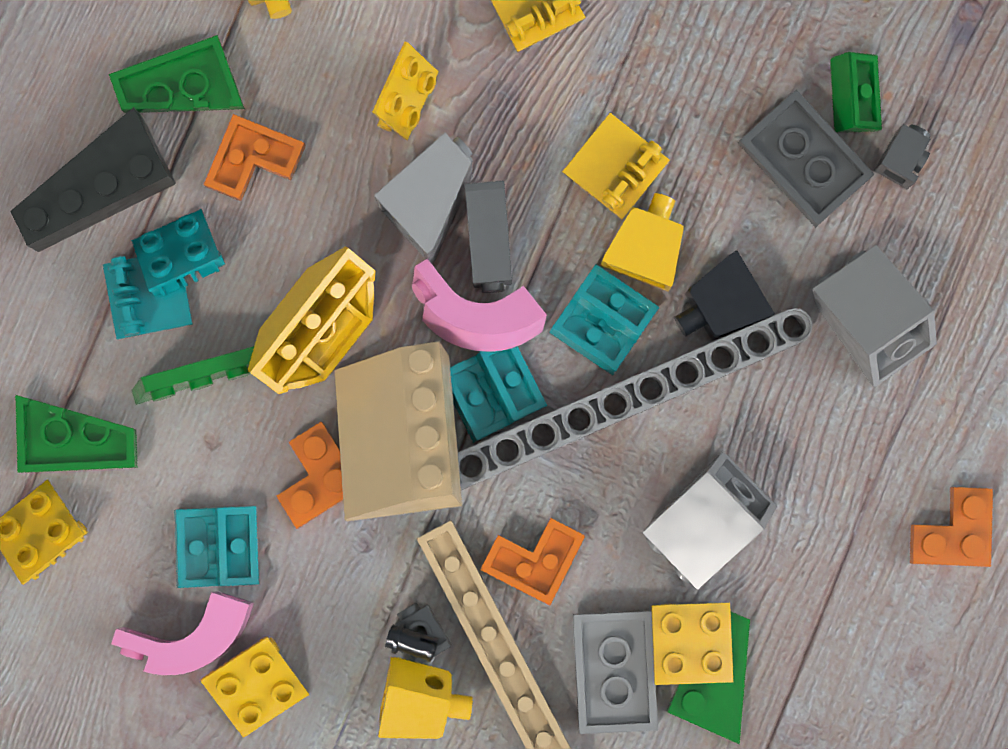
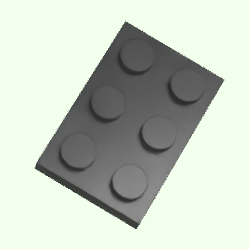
M797 90L790 94L738 142L741 148L815 228L875 175Z

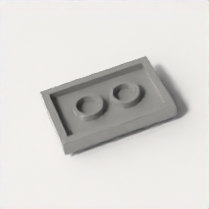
M652 611L573 614L579 734L658 730L656 685H654Z

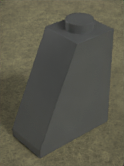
M504 181L465 184L473 286L474 288L481 287L482 293L505 291V285H512Z

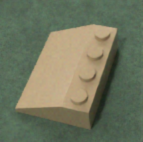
M432 342L400 347L334 370L345 521L462 506L449 355L441 343Z

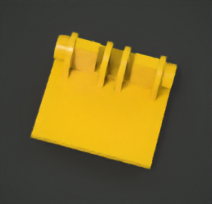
M491 0L517 52L586 18L579 6L581 4L580 0Z
M406 41L403 43L372 113L379 118L377 126L389 132L393 129L403 139L408 140L412 129L419 123L420 112L428 95L435 88L436 77L439 71Z
M609 113L562 172L620 219H623L668 164L670 159L661 153L662 148L656 142L650 140L648 143L612 113Z
M47 479L0 517V551L20 583L24 585L30 579H38L39 574L49 567L50 563L55 565L58 556L64 558L67 555L65 552L67 549H71L78 542L82 543L85 540L84 535L88 533V530L79 520L76 522Z
M730 603L651 605L654 685L733 682Z
M266 636L260 639L257 643L200 679L201 683L243 738L309 695L303 684L278 652L280 649L272 637L268 638Z

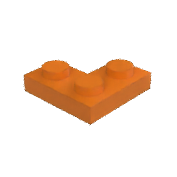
M233 114L203 185L206 188L242 201L255 167L292 180L306 145L302 141Z
M322 421L289 441L290 446L309 475L276 497L296 529H299L343 501L340 449Z
M950 487V525H911L910 563L991 567L993 489Z
M552 518L549 519L533 552L498 535L480 570L550 606L585 535Z

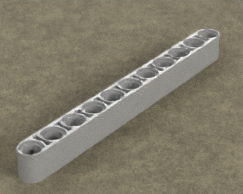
M788 309L458 452L461 491L792 348L809 337L812 332V320L801 309ZM786 318H794L800 323L801 334L799 337L793 338L786 335L783 330V322ZM757 333L763 336L766 341V348L763 353H754L750 350L747 344L750 334ZM721 348L730 354L731 362L728 368L721 369L713 364L711 355L714 349ZM679 364H689L693 367L696 374L693 383L683 384L676 378L675 372ZM653 379L659 384L660 395L657 399L649 400L642 396L639 388L643 380ZM616 394L622 397L625 403L623 413L611 415L605 410L604 399L608 395ZM573 410H583L589 416V426L585 430L576 431L568 424V415ZM539 425L550 427L554 433L553 442L544 447L535 444L532 440V431L535 427ZM510 440L517 445L519 453L515 460L503 462L497 457L496 447L502 441ZM471 455L478 457L483 464L481 473L473 478L464 476L460 469L462 460Z

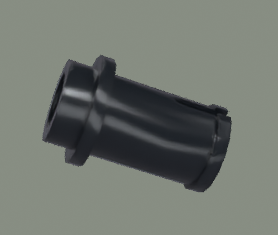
M403 623L400 626L392 624L385 647L392 649L391 653L397 654L400 651L431 662L433 660L432 655H435L439 638L406 629V624Z

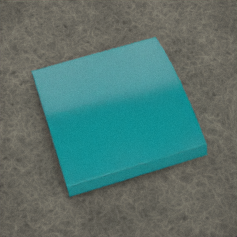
M595 264L549 333L613 376L660 307Z
M518 346L502 351H481L477 355L450 367L453 404L473 443L547 406Z
M256 506L174 510L177 588L259 584Z

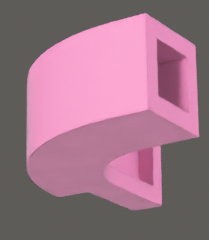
M428 259L414 267L412 289L417 299L424 304L422 321L445 341L469 350L493 352L514 348L543 332L547 314L524 286L496 302L475 303L457 295Z
M219 591L211 592L202 621L196 630L186 638L181 640H164L121 627L115 630L111 644L121 647L120 654L133 659L143 660L144 655L149 656L144 672L157 675H178L192 672L219 659L236 643L247 625L254 603Z

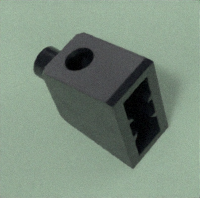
M736 250L686 291L685 295L692 307L674 316V319L685 337L704 327L709 337L714 340L770 318L775 313Z

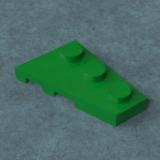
M218 35L109 74L120 108L124 113H127L133 107L139 113L245 109Z
M254 346L141 377L131 390L135 404H141L153 400V402L175 396V392L190 388L191 391L200 390L213 385V380L225 376L230 381L250 375L248 367Z
M15 395L17 473L138 468L136 429Z
M731 612L733 682L677 684L666 711L740 745L750 620Z

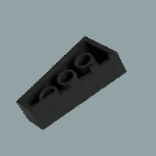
M133 107L10 212L26 245L40 252L176 183L143 117Z

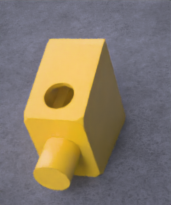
M654 193L648 211L632 207L606 251L600 266L669 291L674 282L684 228L683 225L669 220L676 201L666 195Z
M391 657L380 707L378 737L438 739L443 736L447 717L470 720L473 697L451 694L452 674L448 670L398 657Z

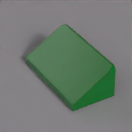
M846 52L832 57L830 67L835 132L881 131L878 55Z

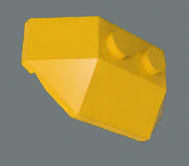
M346 246L308 267L260 327L248 371L278 394L288 392L290 389L302 388L325 381L373 320V281H375L376 271Z

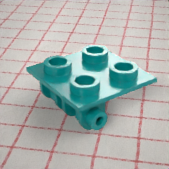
M202 209L184 215L171 223L131 240L147 288L154 297L160 294L165 297L168 293L181 288L178 279H180L184 287H187L188 283L185 276L189 274L194 282H198L199 279L195 271H198L201 277L204 278L215 272H220L219 267L226 265L220 251L216 247Z
M125 256L115 257L111 259V263L103 264L117 340L193 325L187 290L182 285L180 279H178L181 288L168 293L165 297L161 294L154 297L147 288L137 257L126 259Z

